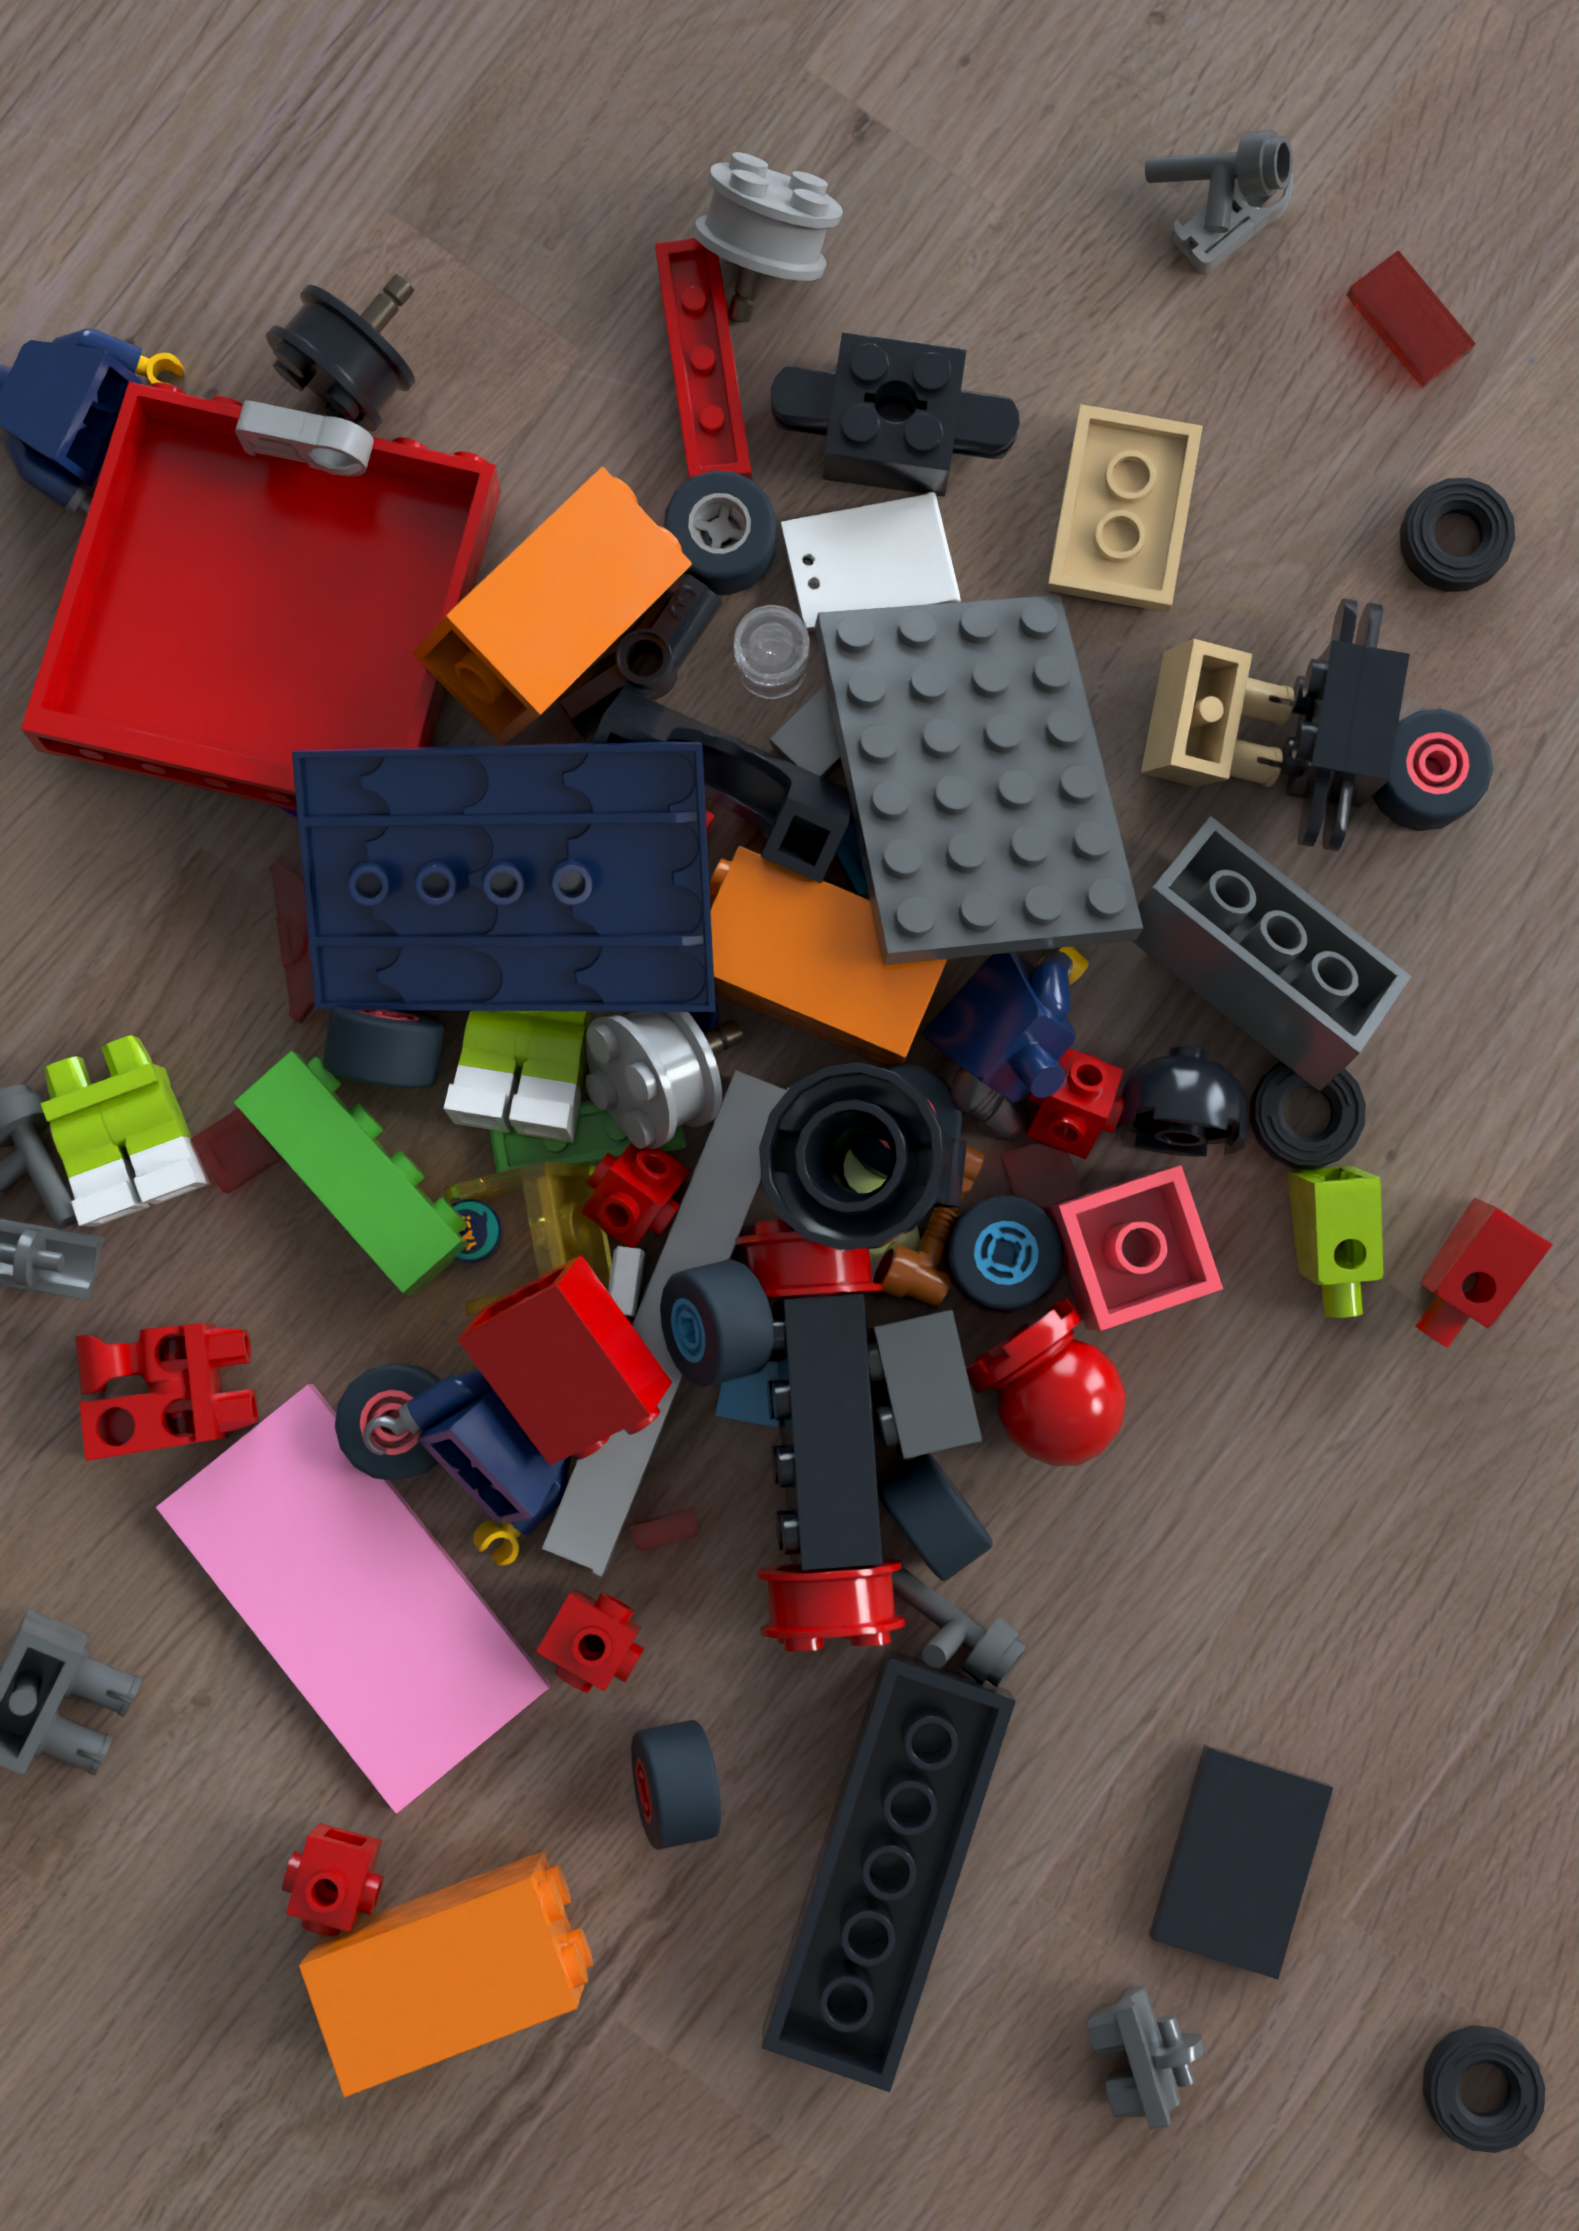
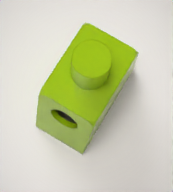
M1351 1165L1287 1171L1299 1273L1313 1283L1321 1285L1323 1315L1325 1317L1347 1318L1362 1315L1361 1282L1382 1279L1384 1274L1380 1177ZM1342 1242L1340 1251L1334 1255L1337 1245Z

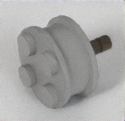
M740 152L732 153L730 162L714 164L708 176V182L714 189L707 215L696 219L693 235L698 242L711 252L741 266L734 289L736 294L732 296L728 316L737 321L750 322L756 305L755 299L758 298L765 274L798 281H811L823 276L827 262L821 254L822 246L828 228L839 225L843 210L833 198L825 194L828 183L812 174L794 171L790 177L769 170L768 164L765 161Z
M631 1012L626 1016L614 1013L604 1014L590 1023L586 1033L585 1048L590 1074L585 1079L587 1093L597 1108L607 1110L613 1121L634 1146L639 1149L659 1148L671 1141L677 1127L683 1124L690 1127H701L717 1117L722 1102V1085L714 1056L721 1053L722 1050L725 1051L742 1043V1030L734 1020H729L714 1027L713 1030L710 1029L703 1033L689 1012Z

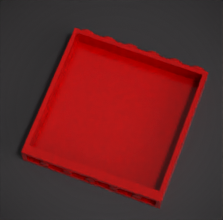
M129 382L21 726V730L36 750L297 811L292 750L431 747L447 689L411 652L475 588L501 493L496 465L488 463L483 457L471 452L458 451L451 455L429 450L420 442L409 438L398 437L393 439V441L373 437L372 451L366 472L363 475L356 477L332 475L322 470L312 469L307 463L256 453L255 456L246 453L235 433L243 404L234 399L224 396H215L211 400L187 395L173 385L161 382L153 383L151 386Z

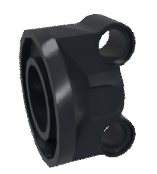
M861 1062L825 1066L794 1083L770 1112L759 1146L762 1185L777 1215L806 1240L844 1252L881 1248L911 1232L931 1207L960 1208L967 1142L954 1139L946 1134L927 1097L896 1072ZM877 1138L886 1141L892 1152L893 1163L888 1178L875 1190L868 1193H858L849 1185L844 1175V1161L847 1153L854 1144L863 1139Z

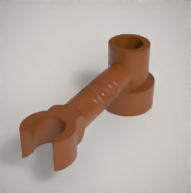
M969 1146L966 1147L961 1205L965 1195L969 1193L974 1180L979 1174L985 1153ZM933 1207V1212L930 1215L931 1218L928 1220L929 1224L926 1225L924 1236L921 1238L917 1251L896 1242L889 1245L878 1264L873 1280L875 1283L882 1284V1291L880 1292L898 1300L905 1295L932 1308H937L941 1304L948 1291L951 1274L939 1269L938 1266L944 1253L946 1242H948L950 1231L953 1229L952 1225L955 1224L956 1214L959 1213L960 1208Z

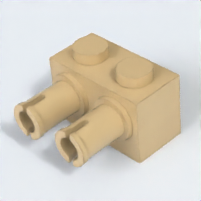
M1192 639L1164 651L1141 774L1197 788L1227 780L1229 776L1259 783L1261 786L1271 787L1276 782L1281 768L1268 765L1270 761L1281 763L1283 759L1282 751L1277 747H1267L1237 739L1240 717L1244 715L1271 722L1272 725L1282 726L1288 720L1292 706L1280 703L1282 700L1294 701V690L1286 685L1279 686L1249 678L1251 653L1197 639Z

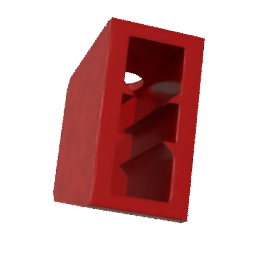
M1474 1197L1422 1277L1420 1284L1436 1294V1297L1415 1327L1446 1348L1450 1347L1470 1317L1488 1329L1495 1323L1553 1244L1499 1208ZM1476 1272L1477 1281L1474 1287L1467 1292H1462L1464 1279Z

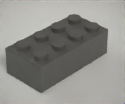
M1212 816L1207 819L1138 904L1143 930L1137 940L1131 941L1319 1092L1361 1053L1412 977Z

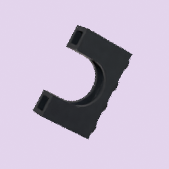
M626 688L621 690L604 713L592 743L700 742L703 748L705 799L717 803L741 816L764 835L766 842L761 854L762 858L820 884L822 883L849 824L851 804L847 788Z

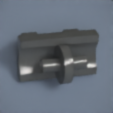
M0 1219V1285L82 1300H92L104 1237Z
M1146 1985L1127 1988L1118 2004L1110 2005L1091 2015L1087 2022V2031L1093 2051L1098 2056L1126 2051L1131 2070L1111 2073L1106 2081L1107 2096L1113 2116L1115 2118L1146 2116L1150 2130L1168 2127L1171 2123L1169 2111L1177 2107L1181 2102L1177 2087H1186L1195 2082L1190 2062L1195 2061L1205 2053L1203 2039L1198 2033L1181 2034L1176 2016L1173 2014L1162 2016L1156 2020Z

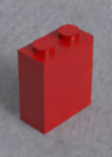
M582 1255L484 1307L457 1339L549 1466L573 1454L579 1460L584 1459L599 1450L609 1440L611 1435L623 1429L628 1435L641 1431L660 1414V1409L657 1405L672 1384L671 1379Z

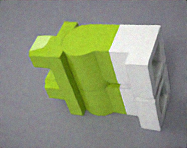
M471 1011L466 1023L463 1048L454 1084H449L443 1108L454 1124L510 1133L512 1125L519 1135L574 1143L587 1065L586 1033L590 1023L593 1021L590 1011Z
M133 1035L120 1038L101 1047L112 1077L92 1084L84 1060L78 1056L66 1058L44 1067L51 1100L40 1104L46 1121L50 1122L53 1140L63 1160L75 1200L71 1201L79 1226L97 1227L150 1207L148 1203L159 1204L211 1184L181 1108L170 1087L171 1082L166 1068L153 1064L141 1040Z

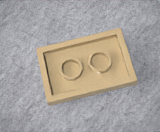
M1080 404L1046 591L1169 612L1173 603L1203 426Z

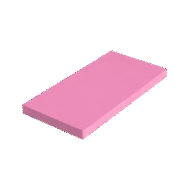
M307 1384L161 1502L156 1509L397 1814L548 1690L551 1683L390 1480L374 1479L351 1464L339 1446L335 1430L336 1412L313 1384Z

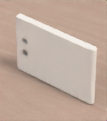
M934 492L780 522L781 535L804 632L815 630L814 626L819 612L961 602L938 501ZM810 558L813 561V564L811 563V561L803 559Z

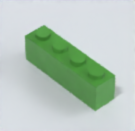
M291 1050L237 1098L234 1103L403 1294L415 1297L458 1258V1254L466 1251L470 1244L463 1238L460 1232L468 1225L467 1222L444 1197H441L435 1203L432 1202L418 1186L426 1178L422 1171L401 1149L392 1156L383 1147L376 1137L384 1129L359 1102L350 1109L334 1092L342 1085V1082L336 1075L323 1068V1061L318 1056H315L308 1062Z

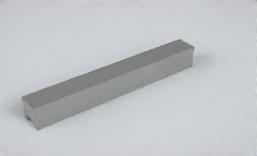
M735 1070L632 1325L672 1381L671 1386L657 1405L660 1409V1414L641 1431L628 1435L623 1429L611 1435L609 1440L595 1453L584 1459H578L542 1547L546 1551L593 1569V1573L602 1576L608 1568L684 1378L676 1368L667 1350L661 1328L660 1304L663 1288L672 1274L732 1259L736 1249L735 1238L741 1236L762 1184L759 1146L770 1112L789 1090V1087L785 1090Z

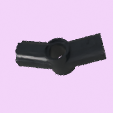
M683 573L655 601L638 628L628 633L620 641L616 651L584 671L557 698L584 741L596 734L604 713L623 688L650 700L666 696L674 688L679 668L723 605L721 598L715 595L705 584L693 576ZM654 653L663 658L662 665L655 674L638 676L632 673L633 663L641 655Z

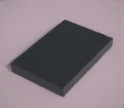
M1204 1744L1149 1935L1151 1938L1278 1980L1333 1787L1327 1783Z

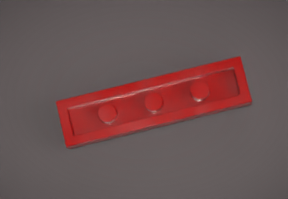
M696 238L654 243L689 479L714 470L736 472L752 480L719 256L704 247Z

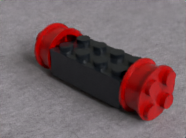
M783 1220L756 1222V1225L751 1226L752 1235L735 1238V1245L746 1249V1265L758 1278L767 1299H784L773 1303L774 1343L771 1354H776L779 1380L767 1381V1398L770 1420L781 1421L782 1445H773L771 1448L774 1484H779L780 1488H785L787 1510L776 1511L778 1549L783 1550L784 1555H790V1561L793 1562L757 1570V1578L767 1581L770 1623L760 1627L761 1635L769 1638H778L779 1644H784V1651L789 1652L823 1649L824 1638L834 1637L850 1639L851 1646L891 1643L890 1631L906 1625L905 1617L895 1614L892 1572L900 1570L902 1566L900 1560L882 1558L864 1294H861L882 1291V1284L872 1282L869 1249L844 1252L806 1240Z

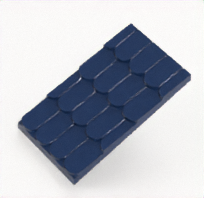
M700 742L292 750L315 1010H331L333 1007L339 1006L353 1010L716 1012L703 748Z

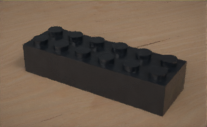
M886 1648L762 2026V2049L887 2092L891 2091L1016 1702L1009 1690L999 1686L996 1688L987 1682L981 1684L972 1677L943 1667L938 1669L932 1668L922 1660Z

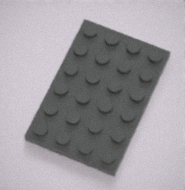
M1061 595L819 612L814 627L883 965L1137 940L1143 930V925Z

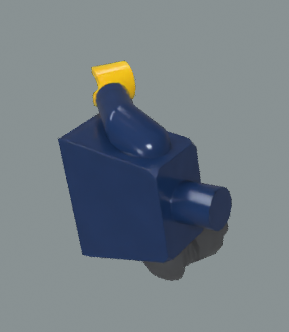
M1074 946L1060 947L1057 951L1048 953L1037 962V967L1016 952L992 954L921 1032L925 1039L960 1065L951 1087L952 1100L957 1110L970 1112L986 1136L994 1139H1005L1006 1141H1016L1022 1138L1029 1129L1031 1116L1028 1109L1017 1101L1022 1100L1029 1091L1038 1098L1051 1096L1061 1088L1065 1081V1071L1057 1061L1071 1047L1076 1036V1032L1067 1018L1071 1010L1069 986L1082 976L1089 965L1088 960Z

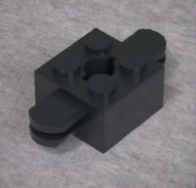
M842 332L836 372L795 366L785 367L774 378L771 386V413L779 428L787 431L827 436L824 451L823 480L922 494L934 492L936 496L945 497L952 454L987 459L1004 458L1013 448L1020 425L1019 411L1011 398L1002 395L961 390L966 349Z
M1347 598L1341 600L1336 611L1330 644L1318 659L1312 658L1310 660L1305 677L1298 676L1293 688L1294 701H1291L1290 706H1292L1291 713L1299 715L1295 737H1287L1282 751L1283 759L1280 763V774L1289 775L1286 795L1304 798L1297 837L1298 845L1314 846L1323 822L1325 805L1328 802L1322 846L1323 849L1339 851L1343 844L1350 806L1360 808L1389 780L1410 656L1408 653L1377 648L1383 615V607L1380 604H1366L1358 625L1355 644H1353L1358 603L1357 600Z

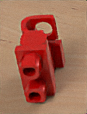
M213 1323L140 1329V1336L137 1342L119 1344L102 1342V1339L97 1335L75 1336L81 1395L104 1393L107 1389V1382L116 1377L141 1374L148 1385L147 1394L79 1402L85 1461L228 1438V1431H235L259 1422L257 1397L254 1389L222 1392L220 1367L251 1363L252 1353L248 1330L215 1328Z

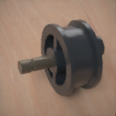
M394 274L384 286L383 293H378L363 313L359 315L324 289L315 285H307L300 293L303 306L285 328L272 326L266 333V339L273 349V353L278 358L273 364L274 369L294 388L303 391L307 386L319 398L325 401L326 404L322 408L328 416L351 421L365 430L374 432L382 423L378 412L397 389L407 392L415 383V377L407 363L380 334L399 311L398 306H403L414 293L413 287L400 275Z

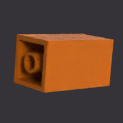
M602 466L461 600L411 653L498 744L504 746L538 718L692 563L682 553L681 545L676 537L667 529L657 526L638 505L637 498L631 488L622 480L612 477Z
M738 846L732 862L722 858L709 884L710 906L712 907L711 926L715 994L886 1067L897 1064L903 1065L947 959L883 965L870 900L825 881H822L820 884L762 858L760 854Z
M544 1850L361 1919L350 1932L340 1930V1934L337 1936H321L301 1961L299 1968L344 2098L578 2008L584 1986L588 1983L586 1969L593 1966V1958L584 1931L581 1927L572 1930L567 1918L564 1905L571 1903V1897L563 1871L558 1864L549 1867Z

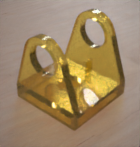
M542 1162L444 1188L447 1202L466 1201L524 1191L538 1276L541 1277L582 1255L608 1291L612 1260L607 1234L598 1224L581 1213L595 1191L586 1184L590 1175L595 1170V1165ZM513 1291L464 1302L466 1315H476L487 1305Z

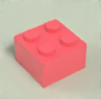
M1182 1165L1164 1167L1045 1207L1046 1213L1059 1230L1064 1247L1063 1264L1081 1317L1083 1318L1085 1329L1103 1331L1223 1289Z

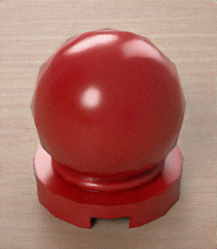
M1064 1298L1047 1309L1048 1314L1028 1327L1025 1323L979 1356L975 1364L968 1366L966 1371L969 1383L976 1393H980L990 1386L991 1389L998 1391V1416L1008 1438L1024 1453L1033 1459L1051 1466H1078L1100 1456L1117 1437L1123 1423L1126 1391L1116 1365L1098 1347L1072 1339L1074 1331L1071 1329L1083 1318L1070 1300Z

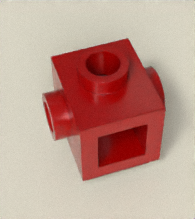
M1069 1048L1057 1061L1065 1071L1066 1076L1061 1088L1053 1095L1045 1098L1035 1097L1030 1091L1027 1101L1037 1104L1026 1136L1086 1160L1101 1130L1112 1134L1123 1111V1099L1121 1096L1116 1095L1124 1069L1103 1062L1092 1054L1081 1053Z
M631 1143L618 1159L608 1152L586 1182L595 1191L581 1213L598 1224L609 1236L617 1238L630 1248H635L649 1230L660 1236L672 1221L681 1206L673 1197L691 1170L660 1148L639 1149Z
M574 1588L566 1598L536 1652L559 1665L555 1674L572 1687L589 1693L591 1688L595 1686L605 1692L613 1676L625 1683L637 1663L644 1647L635 1643L634 1639L642 1626L631 1621L635 1611L617 1598L601 1592L597 1600ZM595 1634L599 1636L605 1644V1649L594 1650L589 1647L586 1642V1635Z
M319 1823L308 1834L303 1853L294 1851L289 1860L282 1884V1891L291 1893L286 1915L302 1919L301 1926L304 1929L326 1936H337L340 1934V1930L350 1932L361 1918L362 1913L372 1916L384 1879V1875L374 1873L383 1840Z

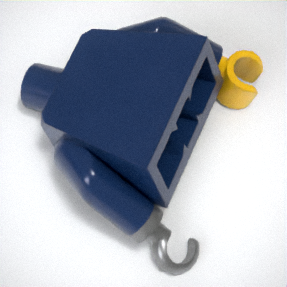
M85 328L56 337L52 342L30 340L23 344L12 368L0 365V427L7 432L4 439V447L19 476L72 514L77 508L85 512V521L92 498L86 495L90 489L88 486L92 487L105 460L128 383L142 384L143 382L134 373L146 377L149 386L160 382L156 377L162 371H171L176 375L185 376L182 364L171 353H159L149 359L141 355L142 348L93 328Z
M479 1369L450 1376L438 1382L399 1407L400 1417L397 1419L389 1416H378L366 1424L363 1431V1441L372 1453L378 1455L385 1454L387 1449L373 1441L371 1431L379 1426L387 1427L396 1436H400L408 1430L414 1435L422 1432L417 1440L493 1519L483 1522L474 1533L473 1542L478 1551L481 1552L487 1549L494 1539L504 1538L502 1545L491 1556L497 1565H509L515 1561L519 1552L517 1538L521 1534L530 1535L560 1505L568 1485L571 1456L549 1466Z

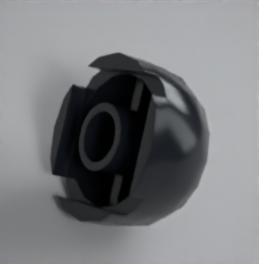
M1188 1046L1171 1048L1169 1056L1154 1058L1132 1073L1124 1085L1121 1095L1123 1111L1116 1127L1117 1136L1120 1139L1124 1140L1127 1133L1132 1132L1136 1134V1147L1168 1155L1206 1157L1208 1144L1225 1143L1224 1155L1235 1153L1244 1148L1247 1123L1246 1096L1239 1080L1222 1064L1208 1060V1053L1205 1050Z

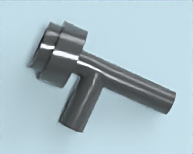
M1247 131L1239 142L1237 152L1149 157L1145 164V177L1148 183L1210 180L1204 229L1209 232L1224 233L1229 231L1235 179H1237L1239 189L1244 197H1272L1276 194L1277 190L1285 189L1289 184L1293 163L1292 149L1286 136H1278L1276 131Z
M20 1084L6 1087L0 1090V1148L15 1145L16 1149L0 1161V1194L26 1173H29L57 1229L69 1227L77 1222L71 1203L72 1200L39 1136L50 1125V1122L46 1121L40 1104L44 1101L40 1093L31 1091L28 1085Z
M903 1566L900 1570L892 1573L893 1592L941 1628L923 1648L922 1658L924 1662L932 1668H942L957 1649L963 1645L972 1653L961 1669L979 1683L984 1684L987 1680L997 1688L1027 1648V1645L1018 1639L1020 1632L1001 1617L986 1631Z

